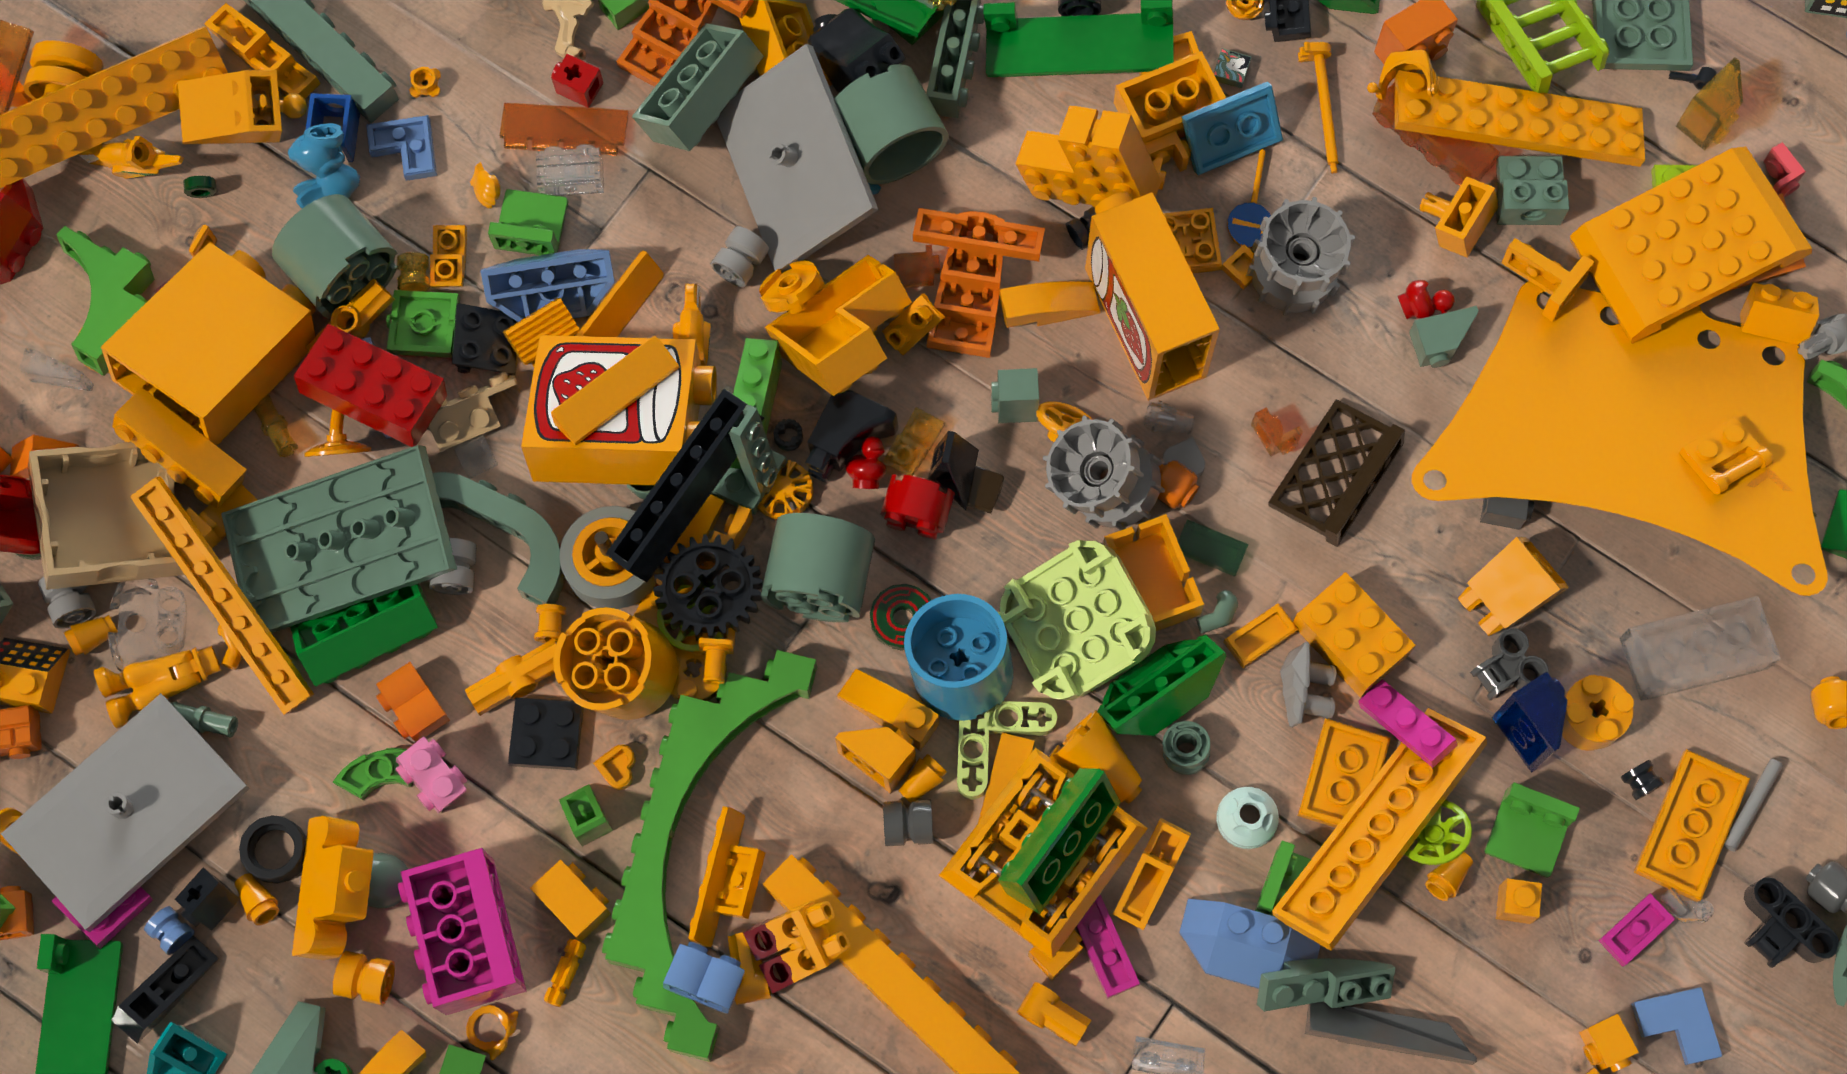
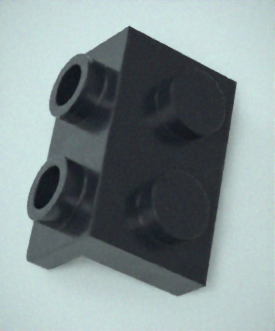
M1264 0V3H1270V12H1265L1266 31H1272L1274 42L1311 38L1309 0Z

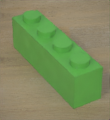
M746 338L733 395L746 404L758 409L759 414L765 418L762 424L767 435L782 367L779 344L775 340ZM738 457L730 468L742 469Z

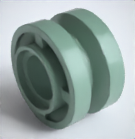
M1181 721L1173 724L1165 732L1162 743L1163 758L1171 770L1178 774L1191 775L1201 771L1207 765L1210 758V737L1201 725L1191 721ZM1183 743H1190L1195 746V750L1191 753H1183L1178 750V746Z

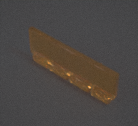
M504 103L499 136L504 139L505 149L527 150L528 140H532L533 151L558 152L559 142H563V152L589 154L590 144H595V154L617 156L619 146H625L629 112L628 110Z

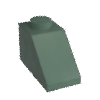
M1477 306L1414 320L1409 334L1420 367L1431 365L1432 368H1438L1452 360L1479 312Z

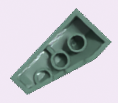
M298 1001L251 1074H318V1072L313 1071L314 1057L321 1049L326 1008Z

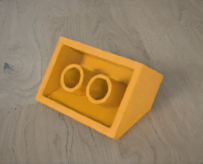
M755 0L742 19L739 17L743 31L764 56L757 65L759 76L766 73L805 44H809L808 40L814 33V25L805 3L790 0ZM823 71V73H824V75H825V78H826V80H827L828 85L831 86V85H832L831 81L829 80V78L827 77V75H826L825 72Z

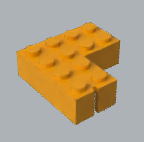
M1071 105L1068 108L1059 135L1027 130L1015 163L1032 196L1040 200H1049L1050 198L1062 200L1070 205L1082 203L1096 207L1105 198L1119 192H1129L1133 200L1152 192L1156 198L1161 180L1131 114L1103 110L1092 140L1090 136L1099 113L1098 110Z
M867 255L825 284L821 290L817 291L807 301V307L803 311L791 314L788 310L765 326V329L772 340L778 341L782 358L831 395L835 396L848 390L852 383L863 375L875 371L879 364L887 359L874 332L879 325L889 318L900 315L904 308L912 303L896 272L881 264V262L870 255Z

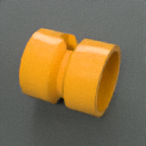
M350 951L343 952L334 974L333 994L350 999H355L360 994L362 1001L383 1006L392 989L395 976V962L382 958L371 959L368 962L364 954Z

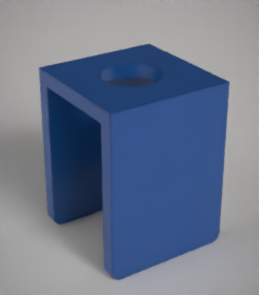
M310 93L306 129L323 124L324 116L343 117L342 131L344 139L340 147H342L348 162H354L360 112L352 96ZM331 103H333V104H339V105H341V106H343V107H342V108H335V107H331V106H329V105H327V104H331Z

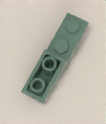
M1319 958L1284 962L1283 970L1261 974L1257 1005L1265 1012L1318 1002H1325L1331 1008L1390 999L1396 968L1392 964L1357 959Z

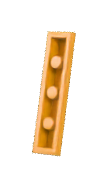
M640 251L576 336L618 337L664 277L663 271L646 251Z
M654 335L553 409L551 415L554 425L574 445H577L679 369V365L660 339Z

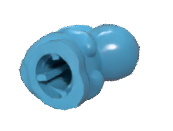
M326 123L309 127L304 131L303 135L295 140L288 150L290 160L296 162L304 170L316 175V178L303 181L293 188V192L298 196L296 202L300 208H304L313 201L328 195L340 194L349 198L359 186L360 175L354 168L343 164L345 155L342 153L343 149L340 146L343 142L344 134L340 125Z

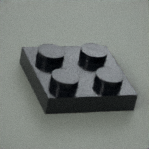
M515 698L508 757L509 766L577 771L584 707L579 706L574 701Z

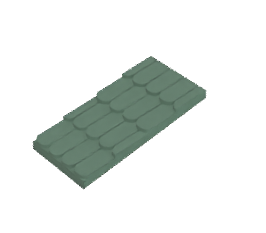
M416 445L221 513L238 586L271 633L457 570L446 524H444L445 520L439 496L436 493L437 489L431 465L428 462L429 457L426 446Z

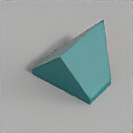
M170 1022L150 1052L147 1074H215L227 1053L187 1028Z

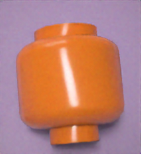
M1172 460L1166 465L1161 464L1159 466L1161 486L1165 489V492L1159 493L1157 499L1171 509H1176L1180 506L1185 508L1200 488L1197 485L1198 477L1196 473L1177 460Z

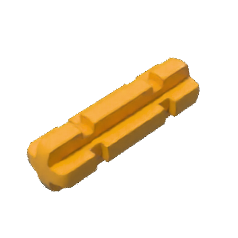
M575 939L567 941L564 948L565 956H561L550 981L553 983L552 987H548L545 993L544 1001L556 1007L562 1006L567 995L564 992L566 989L569 990L578 969L579 963L577 961L579 958L582 959L586 950V945L583 942Z

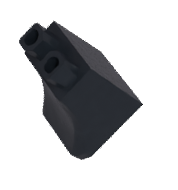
M853 8L844 9L813 33L808 40L809 45H812L821 68L837 92H841L850 83L867 73L872 78L888 72L887 69L890 65L900 64L906 60L902 50L891 34L874 26Z
M849 389L835 396L831 395L807 441L810 454L805 462L806 466L809 467L808 474L826 483L833 469L841 472L847 462L862 450V443L865 439L872 436L883 439L896 435L899 429L897 414L888 407Z

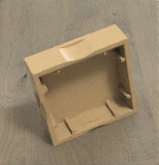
M132 442L118 443L102 448L68 447L29 451L28 472L46 590L184 575L130 498L133 493L155 477H162L174 494L175 481L169 476L167 469L158 462L152 463L147 460L141 453V449Z

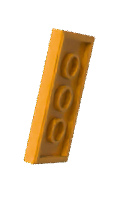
M1686 749L1683 751L1634 873L1695 902L1701 901L1750 778Z

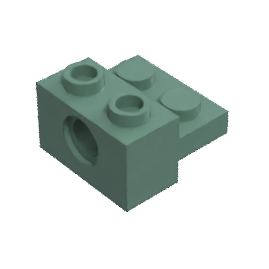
M1498 156L1496 160L1498 187L1496 195L1499 206L1496 210L1497 225H1561L1569 211L1567 180H1564L1562 156Z

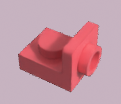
M1781 142L1770 150L1763 162L1769 175L1778 180L1774 184L1773 189L1777 195L1783 193V196L1786 197L1800 187L1798 182L1806 171L1784 143Z

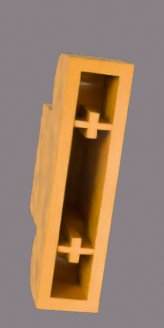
M327 816L309 819L292 956L317 960H329L340 957L347 941L345 924L347 922L363 920L366 917L374 852L373 850L356 847L359 840V825L356 821Z

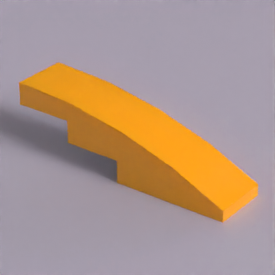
M227 3L204 23L215 36L254 70H277L278 89L285 95L296 93L306 99L321 84L318 78L297 63L289 52L272 41L263 29Z

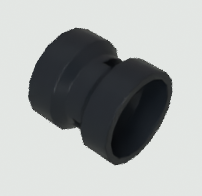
M1095 207L1086 210L1084 216L1080 219L1074 218L1066 223L1069 236L1081 250L1088 247L1091 217L1096 214Z

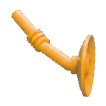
M332 409L330 435H326L327 442L309 449L304 453V456L371 452L372 450L371 447L365 444L347 440V434H343L345 415Z

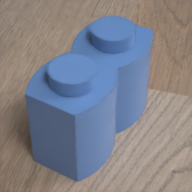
M689 942L688 946L679 944L663 982V988L728 1014L745 974V970L740 968L741 963L726 955H721L720 959L714 958L707 954V948L694 942Z

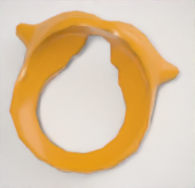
M493 1005L480 1007L469 1017L466 1025V1035L469 1042L476 1048L489 1053L490 1060L493 1061L507 1048L508 1038L516 1030L519 1012L515 1010L512 1013H508ZM484 1014L496 1015L505 1027V1037L498 1042L479 1040L474 1032V1026L478 1018Z

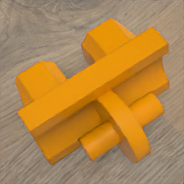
M923 293L882 332L890 345L902 355H905L936 327L945 316L932 305L927 295Z

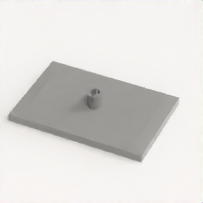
M805 44L740 90L720 112L717 123L762 239L769 246L768 254L775 271L780 268L781 272L784 273L791 268L789 264L804 260L879 210L812 45Z
M160 693L4 830L1 835L86 931L91 932L250 788Z

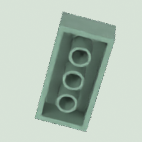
M705 23L633 114L632 118L653 142L691 151L701 141V137L710 125L719 118L720 112L727 103L737 95L738 89L745 80L755 72L757 65L764 56L743 30Z

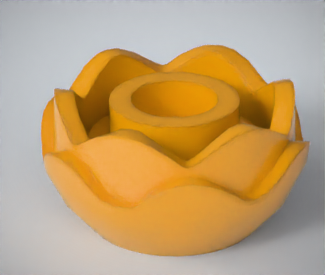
M1226 0V6L1234 17L1241 20H1250L1262 12L1264 0Z

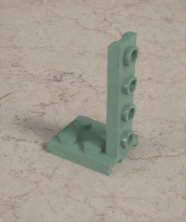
M746 405L743 410L744 418L738 428L732 427L729 432L742 469L729 468L711 494L726 500L725 502L736 507L740 505L749 508L752 514L755 515L764 495L768 494L775 484L774 482L780 469L785 467L788 462L786 456L771 450L758 409L751 405Z

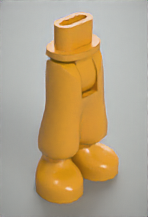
M209 646L199 651L195 647L191 649L192 653L190 650L152 660L131 663L125 666L119 674L112 672L106 667L94 669L96 683L105 698L128 688L133 689L131 694L106 701V708L116 729L123 727L128 722L132 711H141L160 693L166 699H169L201 683L202 679L203 681L209 680L208 675L221 671L213 647Z

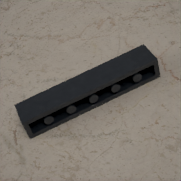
M726 389L722 390L606 552L608 557L646 583L649 581L737 458L729 432L732 427L738 428L744 418L743 410L748 404ZM760 415L761 421L763 422L765 418Z

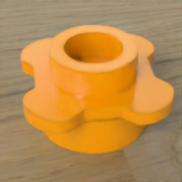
M419 67L411 71L412 87H410L409 92L412 97L418 98L421 95L436 97L440 94L441 90L438 86V80L441 78V73L438 69ZM424 81H428L427 85H423L422 83Z

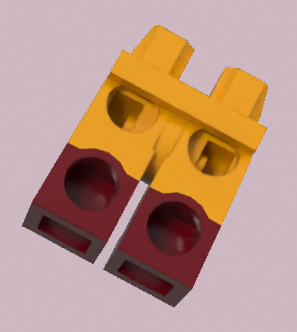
M812 900L779 916L757 923L743 932L756 961L787 947L790 948L773 955L759 965L772 994L828 967L841 957L840 954L850 947V943L842 931L830 936L825 924L835 918V913L828 901L815 904ZM758 933L766 949L759 945L757 940ZM773 966H775L781 980L775 977Z

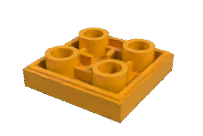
M1213 208L1163 213L1192 273L1222 270Z

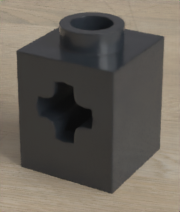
M203 867L175 900L184 908L180 914L195 927L201 922L212 931L240 898L221 880Z

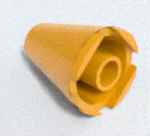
M1094 710L1093 714H1088L1066 735L1067 738L1062 743L1063 747L1058 744L1049 755L1052 760L1073 774H1076L1079 768L1101 769L1107 775L1120 802L1125 800L1129 804L1142 791V788L1139 787L1142 782L1140 775L1102 716L1096 710Z

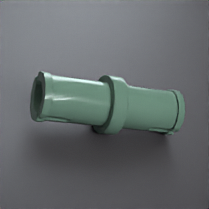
M175 701L171 702L198 733L209 731L231 738L237 730L238 718L236 716L213 712L206 706L196 708Z

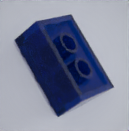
M1545 672L1514 692L1492 716L1531 773L1545 763L1561 746L1568 700L1564 696L1566 693L1562 684L1556 678H1551L1548 672Z

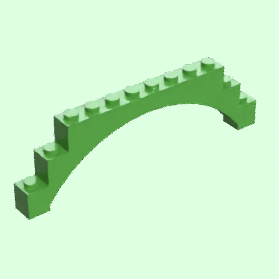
M777 650L774 660L769 659L766 665L764 678L769 679L768 682L729 672L726 682L720 684L716 700L721 701L720 704L680 695L678 704H672L668 723H672L669 736H663L659 749V755L663 756L660 768H654L650 780V787L654 788L651 800H645L641 811L640 819L644 821L641 834H635L632 842L631 853L635 854L632 866H626L621 883L625 887L622 900L617 899L613 908L612 919L616 920L613 933L606 934L602 953L606 954L605 959L609 964L644 972L643 977H637L633 990V997L637 998L636 1004L640 1008L675 1016L674 1022H668L663 1040L668 1042L667 1049L670 1052L711 1062L720 1030L717 1024L707 1021L694 1000L663 988V982L675 956L667 924L665 896L667 867L676 828L684 807L697 783L711 763L732 740L751 724L776 708L800 697L810 698L818 668L816 659Z

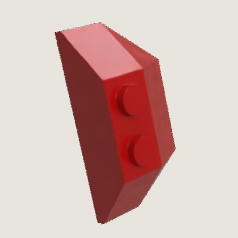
M24 178L6 185L0 191V285L10 282L15 274L23 268L26 256L32 246L39 242L42 230L44 229L33 189Z

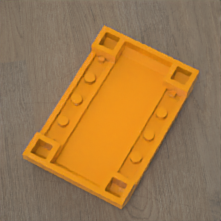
M1746 146L1731 148L1583 223L1570 235V242L1579 257L1581 258L1585 255L1594 261L1590 275L1632 344L1661 330L1662 323L1778 265L1782 269L1812 254V247Z

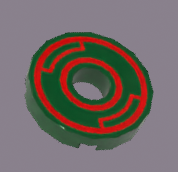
M908 584L892 585L881 591L873 601L870 610L871 629L877 639L884 645L892 647V649L903 651L904 636L908 624H897L893 619L894 614L899 610H907L914 616L923 605L931 601L929 595L919 587Z

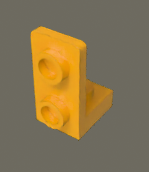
M241 484L218 509L210 504L199 515L190 507L186 510V513L210 547L213 548L226 536L221 513L257 501V499Z

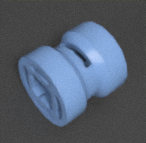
M171 906L158 911L144 927V931L151 938H157L160 941V948L167 955L174 954L194 935V930L187 923L180 922L178 913Z

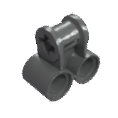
M1517 628L1504 630L1492 646L1493 657L1487 659L1470 672L1473 677H1478L1488 691L1487 697L1489 700L1500 696L1513 685L1518 691L1532 693L1548 677L1549 668L1542 658L1537 656L1526 657L1524 655L1529 647V640L1526 634ZM1503 641L1513 642L1517 647V653L1508 652L1503 646ZM1529 668L1533 670L1537 675V681L1528 680L1523 674V669Z

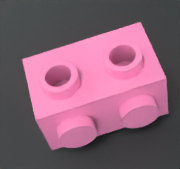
M423 736L396 758L399 766L395 770L407 785L413 782L420 790V793L416 796L428 811L434 808L439 814L466 793L467 789L463 784L467 782V779L455 765L451 769L442 759L446 753L434 739L428 742Z

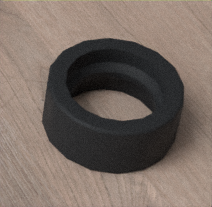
M271 815L259 818L248 826L241 837L239 846L241 862L249 873L263 882L278 884L290 881L300 874L303 869L307 836L298 825L285 817ZM281 830L288 833L293 839V856L281 868L274 870L266 869L256 860L254 852L256 844L261 836L268 831Z

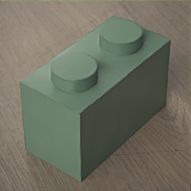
M1037 368L998 370L997 381L991 382V412H998V424L1037 422L1036 411L1039 407Z

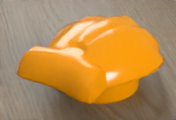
M479 162L475 166L470 184L474 187L479 203L491 209L492 205L496 203L495 200L500 197V184L497 177L490 175L484 170L482 163Z

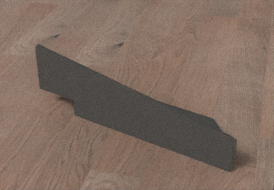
M1324 1002L1308 1004L1305 1027L1306 1035L1469 1065L1477 1062V1057L1468 1050L1449 1023L1351 1006L1331 1008Z

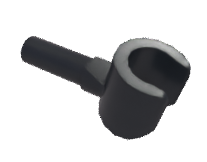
M1702 67L1698 75L1670 71L1669 79L1694 83L1695 88L1698 90L1707 91L1712 87L1717 72L1710 67Z

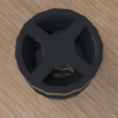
M1650 760L1643 762L1620 777L1624 783L1629 784L1633 789L1632 796L1635 800L1644 797L1665 784L1662 777L1656 776L1654 773V765Z

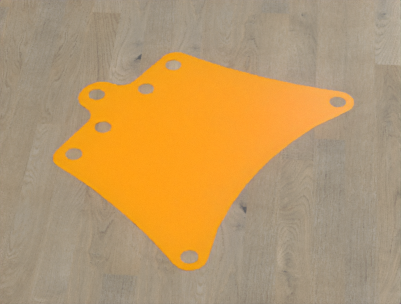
M1530 281L1523 284L1517 293L1500 338L1473 388L1452 421L1415 467L1411 481L1415 491L1421 497L1433 501L1501 497L1550 501L1611 512L1649 522L1700 541L1740 559L1798 595L1811 596L1822 591L1827 584L1828 574L1814 519L1807 474L1803 425L1805 359L1798 353L1797 349L1799 346L1741 332V327L1709 318L1702 312L1699 305L1662 323L1661 330L1632 344L1620 323L1608 325L1601 320V310L1609 306L1602 293L1579 288L1552 322L1542 315L1544 309L1540 308L1536 302L1537 296L1546 291ZM1704 330L1714 331L1720 337L1719 346L1714 349L1702 347L1698 342L1699 333ZM1774 346L1780 348L1785 355L1784 362L1780 365L1766 363L1762 357V352L1766 347ZM1736 417L1758 444L1766 447L1771 452L1773 463L1764 469L1757 468L1729 484L1726 491L1716 495L1679 453L1683 446ZM1743 453L1714 471L1722 474L1746 460L1749 456ZM1431 470L1442 472L1446 477L1445 487L1440 490L1429 489L1423 481L1424 475ZM1798 564L1810 566L1815 572L1814 581L1807 585L1797 583L1792 577L1793 567Z

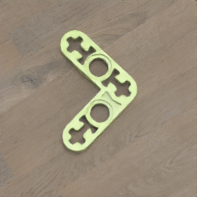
M1003 701L1000 705L997 704L990 710L980 714L984 716V719H978L977 733L984 731V736L971 733V720L959 721L957 787L963 797L970 800L978 799L987 790L989 734H1002L1003 732L1011 735H1048L1054 730L1057 722V713L1051 705L1043 702ZM1007 709L1013 710L1018 716L1016 724L1009 727L1002 725L998 719L999 714ZM1022 710H1028L1027 717H1038V713L1043 711L1047 718H1051V721H1046L1045 727H1039L1038 721L1027 720L1028 727H1022L1024 717ZM963 731H967L971 734L963 735ZM971 741H976L983 747L982 755L975 759L967 757L963 750L964 746ZM962 764L968 766L984 765L983 769L976 767V780L982 782V785L976 786V791H969L968 785L963 784V781L969 780V767L962 768Z

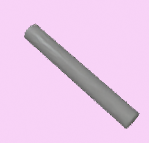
M1770 759L1725 840L1723 846L1726 849L1735 852L1783 767L1779 761Z

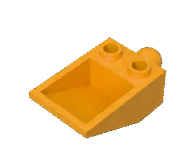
M243 70L178 82L182 144L280 142L282 133L280 113H284L289 118L297 119L302 117L307 110L306 100L299 94L291 93L285 96L283 100H279L277 70ZM262 94L259 101L254 98V95Z

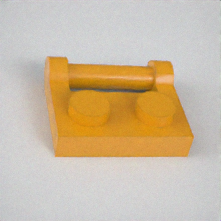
M1736 417L1683 446L1679 453L1716 495L1726 491L1729 484L1757 468L1764 469L1773 463L1771 452L1766 447L1760 446ZM1743 453L1749 456V458L1722 474L1714 471Z

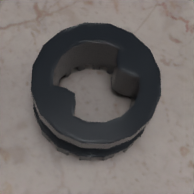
M788 418L787 420L782 419V421L775 425L773 431L774 439L780 449L792 451L802 444L803 432L799 422L797 423L796 420ZM788 428L794 429L797 432V436H793L790 442L781 440L780 434H785Z

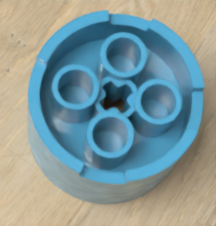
M950 594L929 601L911 618L904 636V650L915 689L929 709L941 717L965 721L977 719V715L990 710L997 704L1000 705L1004 701L1013 682V663L1004 622L999 613L990 604L975 596Z

